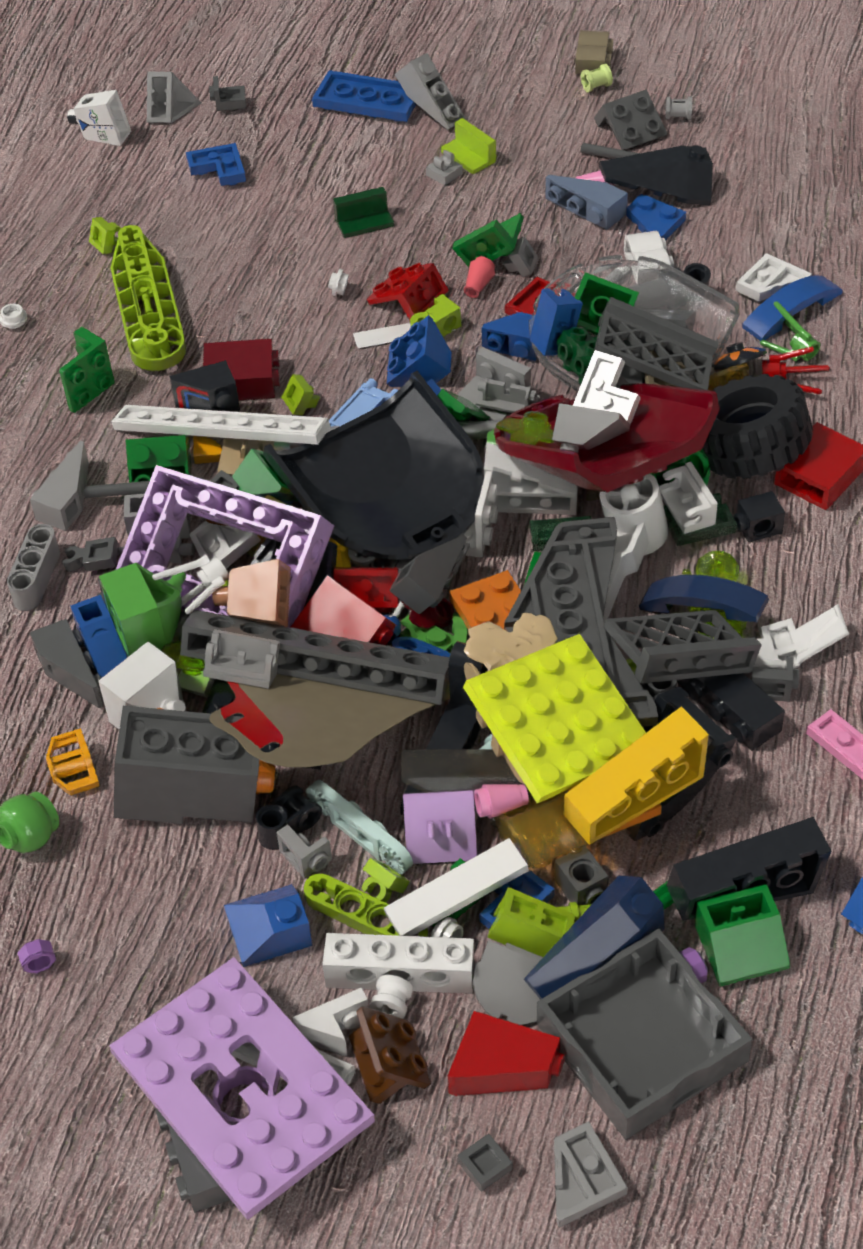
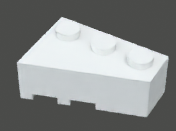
M486 443L484 477L486 471H492L493 483L498 484L496 502H493V505H498V512L576 515L577 485L502 452L497 445Z

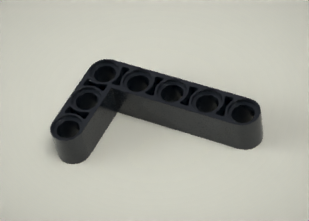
M457 641L452 648L448 664L450 701L404 794L452 791L481 730V726L476 719L477 709L463 688L466 682L464 664L466 662L472 663L480 674L487 672L488 669L483 663L477 662L465 654L466 643ZM402 799L400 813L404 816V804Z

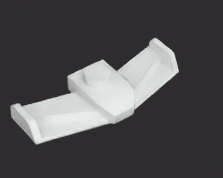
M839 604L795 629L792 618L760 627L759 632L762 639L757 640L762 646L754 667L785 670L786 657L793 656V669L798 668L803 661L848 636L849 632Z

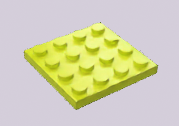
M580 634L466 680L463 686L537 804L578 785L646 733Z

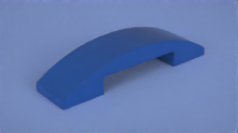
M821 275L801 278L781 288L760 304L743 322L742 328L758 340H766L781 331L783 321L786 320L774 306L775 301H778L793 316L815 302L823 306L841 295L843 289Z

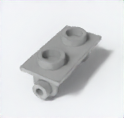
M486 377L485 380L480 379L478 383V391L481 392L475 405L514 413L538 402L540 395H537V391L533 390L531 386L526 387L511 383L509 389H507L506 382Z

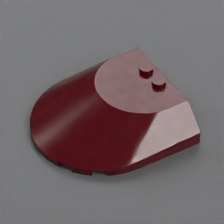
M622 384L620 386L622 390L636 393L641 397L630 424V430L590 450L579 449L578 453L561 450L560 446L552 440L559 403L573 405L575 399L570 400L564 398L563 395H558L526 406L504 418L505 427L503 428L502 424L497 425L494 429L497 447L502 452L579 487L608 493L623 485L641 482L644 480L643 476L665 471L667 465L702 450L720 410L717 393L715 391L656 384Z

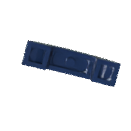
M677 575L652 583L641 600L639 608L640 610L669 613L673 605L721 609L725 611L726 617L729 620L758 622L769 598L768 595L759 590L732 580L706 575Z

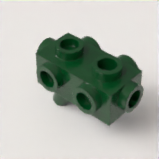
M573 327L570 330H563L562 334L559 335L557 339V357L563 361V368L565 370L574 372L579 376L578 382L582 384L594 354L597 336L592 337L585 329Z

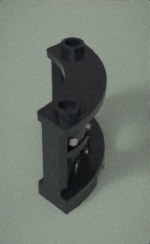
M677 687L657 695L654 702L658 713V724L682 706L709 734L708 738L712 742L707 748L704 777L661 802V815L626 828L630 832L629 837L633 841H637L646 835L652 837L657 834L663 824L681 811L704 788L717 770L726 765L733 756L731 749L737 738L732 734L728 735L688 699L689 694L682 687ZM645 726L643 729L647 733L655 726Z

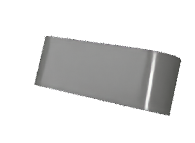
M37 524L28 530L7 578V585L13 604L18 610L29 611L39 605L60 556L54 529L48 524Z

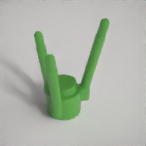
M775 301L774 306L786 319L783 322L795 333L790 341L792 350L765 340H761L760 345L781 354L812 346L814 347L813 352L791 358L795 362L800 358L804 361H810L818 353L821 346L820 342L804 330L778 301Z

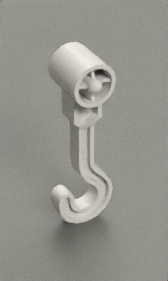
M651 474L643 476L644 480L641 482L626 484L608 493L600 491L599 497L605 518L615 517L617 524V540L603 616L604 624L609 617L624 578L629 574L637 572L643 556L659 549L668 536V525L660 488L656 478Z

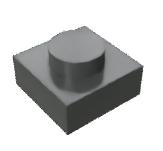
M489 1133L457 1155L459 1165L481 1192L513 1170V1162Z

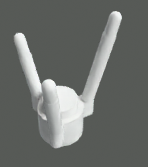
M204 555L196 561L156 573L152 578L153 580H159L200 567L201 570L196 572L201 583L182 597L183 606L202 592L185 609V613L190 614L216 589L226 584L225 581L229 579V573L217 556L209 560L208 556Z

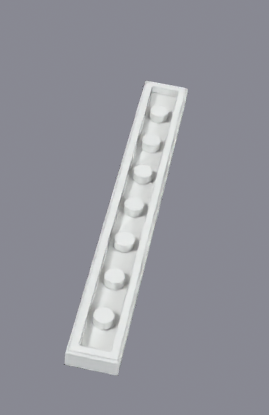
M125 405L111 421L114 430L317 445L331 427L329 419L322 417Z

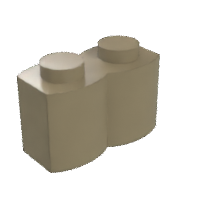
M580 30L576 50L575 74H581L582 70L585 69L591 71L600 68L602 64H607L611 68L614 39H609V32Z

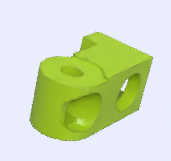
M444 294L434 299V306L425 312L414 314L410 319L411 327L414 323L422 321L429 315L433 318L443 337L453 332L452 330L462 326L460 307Z

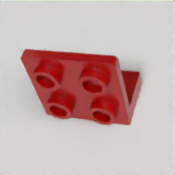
M416 263L408 268L400 266L388 273L389 278L375 286L372 290L373 293L366 300L369 305L398 300L410 320L414 314L425 312L434 306V299L441 294L445 295L449 289L434 263L424 265Z

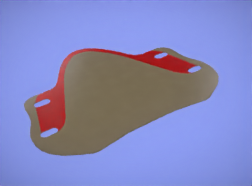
M277 674L269 689L227 681L236 698L232 703L213 712L209 720L217 728L235 737L249 754L259 760L283 767H314L348 760L373 738L410 716L437 704ZM449 683L442 702L450 699ZM239 713L244 715L243 718L233 723L225 722V719L233 714ZM276 742L280 744V747L271 752L261 751V748L270 743Z

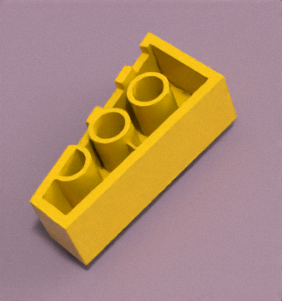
M681 706L581 783L572 787L564 795L565 818L589 845L703 778L709 734Z

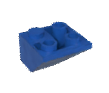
M429 315L422 321L414 323L408 332L401 337L395 338L389 346L386 384L390 387H402L409 380L411 373L418 371L426 382L432 378L435 383L451 372L452 352L433 318Z

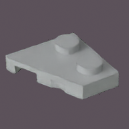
M589 1121L554 1138L556 1223L559 1228L627 1195L628 1187Z

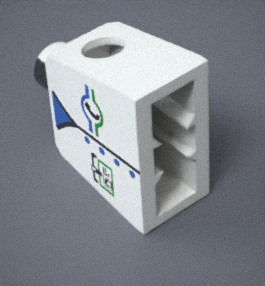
M117 90L86 94L80 99L74 109H70L67 114L68 122L79 125L83 137L87 140L121 146L131 132Z

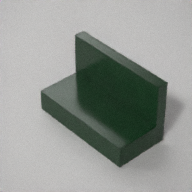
M384 187L333 198L335 221L343 238L394 227V221L388 211L387 192Z

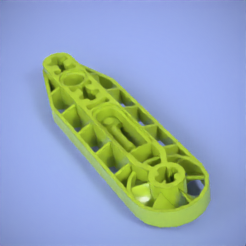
M136 225L124 226L118 232L110 269L130 357L134 364L141 369L150 371L165 370L181 362L186 354L185 338L165 260L142 233L140 227ZM166 278V282H167V283L158 282V281H160V280ZM118 287L126 288L120 292L118 291ZM169 295H170V297H171V300H164V299H163V298H165V297H167V296H169ZM150 297L154 299L157 312H153L151 308ZM139 299H142L144 305V315H141ZM122 305H131L125 309H122ZM172 313H175V317H176V318H174V317H166V316H168V315H170V314H172ZM126 322H135V324L129 327L126 326ZM168 336L174 337L177 340L171 341ZM179 345L178 349L171 353V347Z

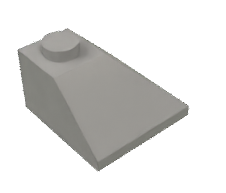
M559 403L552 440L560 446L561 450L578 453L579 449L590 450L629 431L630 424L619 412Z

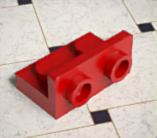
M334 568V580L379 613L392 612V608H397L399 604L398 597L390 592L399 573V568Z

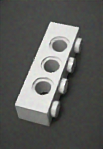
M326 933L323 956L326 988L359 989L362 987V989L376 990V983L380 976L394 975L408 981L412 985L413 991L473 994L474 939Z

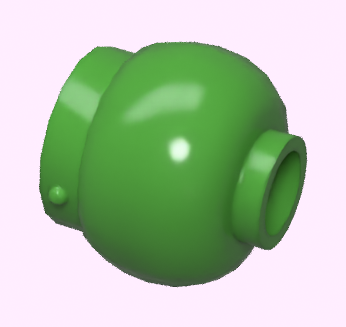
M35 791L29 795L21 794L11 797L0 806V844L7 849L20 853L36 851L48 842L52 832L56 831L59 827V817L54 805L40 792Z

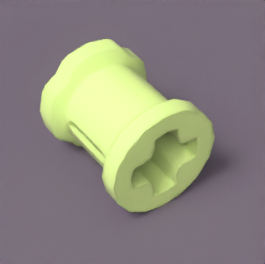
M602 64L600 68L591 71L585 69L581 72V83L586 92H592L594 88L603 85L608 87L613 83L612 72L607 64Z

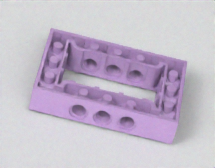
M156 465L116 569L138 563L153 574L167 570V564L187 513L282 542L280 550L276 549L275 556H277L276 559L291 567L288 627H291L304 608L334 525L321 515ZM186 574V579L181 586V598L198 586L201 581ZM172 576L165 577L162 579L164 581L170 580ZM202 592L184 604L181 609H186ZM212 594L195 609L229 616L227 614V606L214 605Z

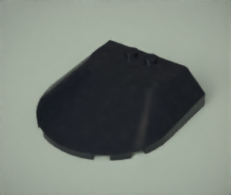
M418 371L411 373L409 380L387 401L373 410L327 432L318 445L303 444L288 450H274L272 445L268 444L264 446L263 452L265 459L303 508L308 512L321 515L334 525L330 538L346 548L363 555L392 560L414 559L419 554L464 535L475 521V513L484 481L481 457L470 437Z

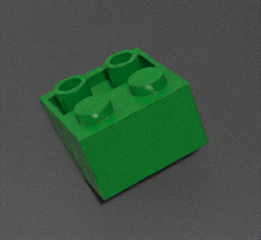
M189 435L125 440L129 483L150 481L156 465L191 476L192 465Z
M767 884L697 902L694 926L719 987L790 969L781 916Z

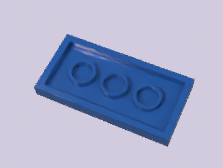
M331 70L327 72L312 97L313 107L404 122L408 121L416 106V103L406 95L399 81Z

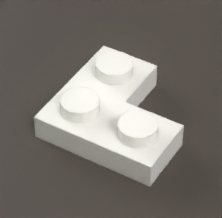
M594 351L573 406L619 412L631 424L641 397L636 393L615 388L625 361L620 357Z

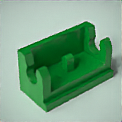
M443 388L437 395L457 422L469 421L472 417H475L478 421H488L490 416L464 397Z

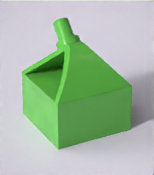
M133 563L99 576L108 612L128 657L147 642H150L160 651H165L169 648L181 613V586L186 579L184 572L173 575L170 580H153L152 576L154 574L138 563Z

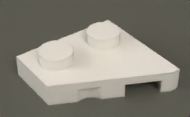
M207 521L189 534L200 557L207 555L209 560L217 556L226 569L261 541L256 534L230 526L210 524Z

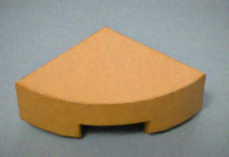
M193 436L195 464L220 461L222 448L216 441L204 436Z

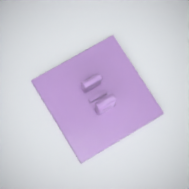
M473 790L403 794L406 849L412 857L413 864L455 862L460 858L463 861H469L477 856Z

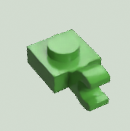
M409 614L401 621V624L406 628L400 633V637L416 638L446 650L451 654L454 635L435 625L429 629L419 628L409 620Z

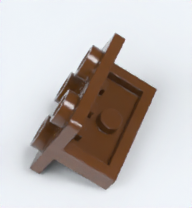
M364 1006L359 1008L356 1013L361 1027L350 1034L349 1039L370 1102L381 1104L407 1084L423 1089L430 1086L431 1081L427 1072L428 1065L420 1053L416 1041V1031L408 1020Z

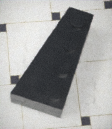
M810 817L673 864L666 886L682 921L695 918L698 901L766 884L774 902L814 893L832 851L814 817Z

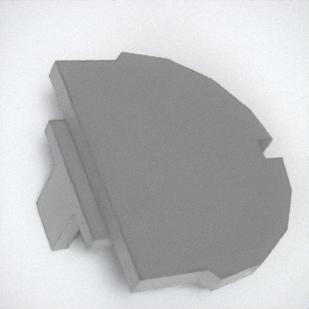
M488 940L480 962L475 964L472 980L476 999L484 1011L496 1018H500V1015L506 1016V1021L519 1025L536 1022L537 1002L540 999L525 982L524 978L543 957L509 943L502 946Z

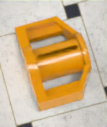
M81 728L52 737L45 758L53 783L70 796L99 787V781ZM75 743L79 744L80 748L53 756V752L56 749ZM84 771H88L89 774L88 777L66 784L60 780Z

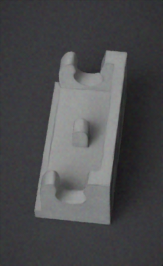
M215 629L212 633L211 643H207L203 677L269 689L277 675L280 641Z

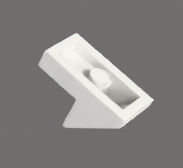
M361 987L292 1017L293 1024L314 1047L341 1056H347L346 1041L341 1030L353 1029L360 1025L356 1011L362 1006L369 1008L368 999Z

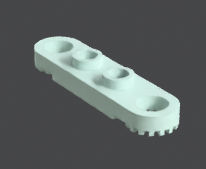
M316 780L306 789V795L310 798L309 801L319 804L322 807L323 815H328L330 821L377 860L380 861L382 859V861H385L387 865H390L392 869L401 875L413 865L412 857L407 849L387 832L382 823L377 820L372 821L367 817L357 803L351 800L347 801L321 780Z

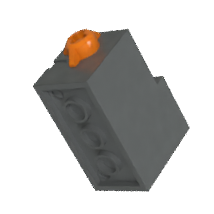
M123 705L114 764L113 818L183 824L184 817L253 823L256 794L271 793L273 791L276 766L249 754L235 737L217 728L210 722L209 717L211 714ZM230 716L225 719V722L233 723L243 717Z

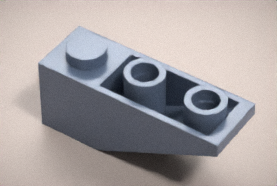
M555 175L546 176L545 199L606 230L626 215L628 193L609 183Z

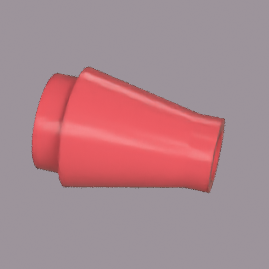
M480 256L471 261L464 287V293L467 296L477 298L495 276V264L490 259Z

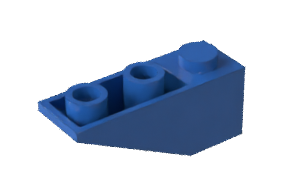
M98 595L70 605L76 628L80 633L86 651L89 652L94 669L102 678L123 662L127 656L102 596Z

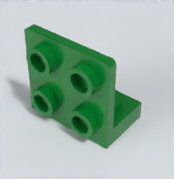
M519 213L502 223L494 220L455 241L452 249L468 267L471 261L480 256L486 257L492 262L502 255L508 256L516 248L524 216Z
M82 326L73 332L76 342L75 348L79 355L59 370L68 408L73 413L86 406L115 383L106 341Z

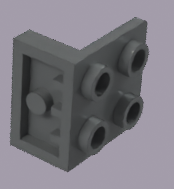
M647 89L603 104L594 117L598 127L605 124L611 126L621 149L625 151L667 135V131Z

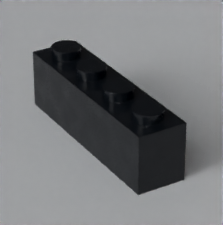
M744 673L677 680L691 699L697 700L702 704L714 720L720 721L737 738L738 742L744 743L751 751L782 731L785 710Z

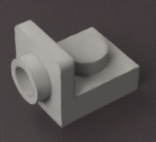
M289 825L276 832L280 852L304 879L314 872L323 870L332 860L330 841L326 837L310 845L302 833L296 834Z

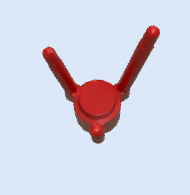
M812 346L780 355H769V359L762 360V374H768L770 377L779 375L785 379L787 378V373L828 371L830 367L828 365L786 367V362H780L814 351ZM797 384L803 392L822 393V390L819 388Z

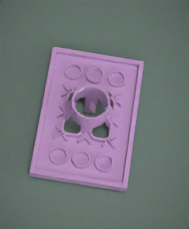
M234 957L109 1045L111 1053L247 1220L375 1122L372 1111ZM245 1043H252L260 1051L257 1068L250 1066L240 1067L241 1065L231 1055L232 1052ZM208 1070L215 1071L218 1077L213 1089V1100L203 1094L193 1083L196 1078ZM281 1076L288 1085L276 1094ZM243 1084L249 1085L239 1093L247 1103L249 1115L246 1118L237 1119L229 1117L225 1112L221 1111L220 1104L224 1096L231 1089ZM259 1086H261L263 1089H265V1090L268 1092V1095H266V1094L259 1088Z

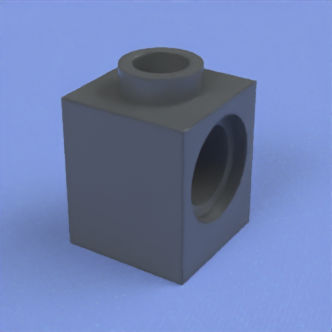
M586 845L555 860L554 880L570 902H577V905L593 904L608 887V875Z

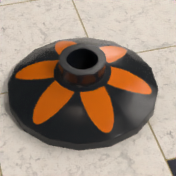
M743 342L734 343L726 346L727 353L714 361L711 366L714 370L732 367L761 357L767 351L759 347H744Z

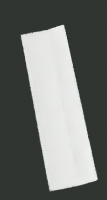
M410 323L353 333L357 348L391 343L395 338L401 337L409 331Z

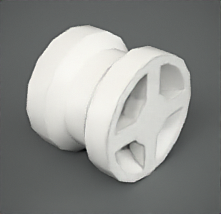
M380 976L376 983V990L378 992L377 995L372 997L370 1008L403 1019L407 1012L405 1003L411 998L413 993L412 985L398 976Z

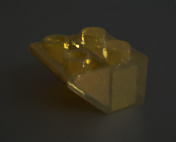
M563 792L538 804L532 798L529 800L528 805H523L494 817L501 841L503 842L510 838L529 868L545 867L552 862L553 858L562 854L573 855L582 851L583 846L588 844L564 816L565 793Z

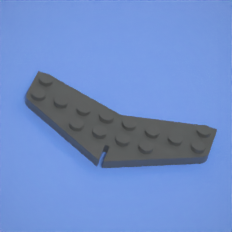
M615 517L562 522L555 527L504 622V630L512 632L513 625L520 619L523 613H532L535 616H546L551 620L558 638L556 643L580 634L641 726H655L658 724V713L653 698L648 690L642 688L612 636L604 628L603 616L617 540Z

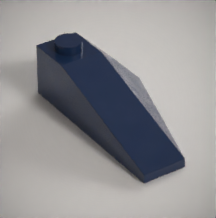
M618 875L524 978L525 982L541 1000L577 977L601 968L617 953L655 930L660 929L662 932L664 931L663 903L642 877Z

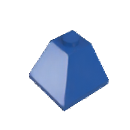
M292 884L224 905L243 967L313 946L309 921L299 893Z

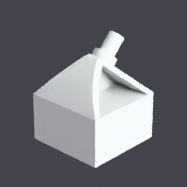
M150 642L145 643L98 681L109 722L118 729H120L123 705L185 711L186 708L175 661Z

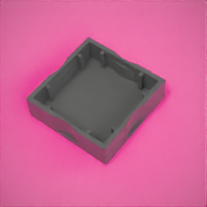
M660 929L655 930L617 953L601 968L577 977L537 1002V1026L544 1033L560 1037V1053L565 1054L564 1061L625 1140L749 1062L753 1039L722 1002L700 983L692 967Z

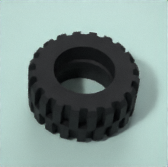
M760 374L757 377L752 375L744 376V379L737 381L734 379L728 381V384L724 386L720 385L713 389L717 393L720 410L702 448L708 457L709 467L712 472L720 476L724 474L727 478L732 479L736 477L750 479L755 475L761 477L768 475V472L774 470L777 472L783 469L784 465L788 463L792 464L798 459L799 454L803 455L813 436V427L804 392L795 382L779 375L770 377L768 374Z

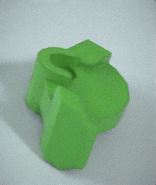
M458 612L453 613V646L457 641L466 643L469 635L468 629Z

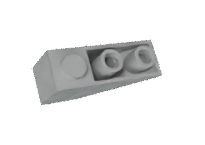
M428 53L410 61L395 74L406 95L447 130L454 127L455 122L463 118L466 120Z
M79 441L67 453L65 459L50 473L47 480L30 498L37 521L66 531L82 512L84 486H86L89 466L83 441Z

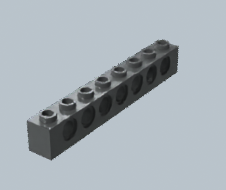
M193 610L182 626L180 653L182 656L205 660L207 643H211L212 633L216 629L280 641L277 674L441 705L448 688V664L450 657L199 610Z

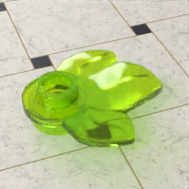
M526 412L522 419L507 418L496 424L498 430L511 434L510 441L535 445L538 441L545 443L554 442L552 440L554 431L550 429L548 416L540 412Z

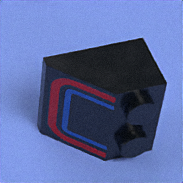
M226 360L169 376L175 408L240 412L236 382Z

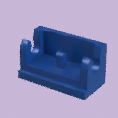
M549 288L542 289L530 341L544 356L558 355L557 339L559 335L562 334L563 330L577 327L583 303L565 289H561V296H557Z

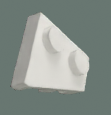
M766 253L736 282L735 291L757 301L768 299L786 285L801 278L812 276V273Z

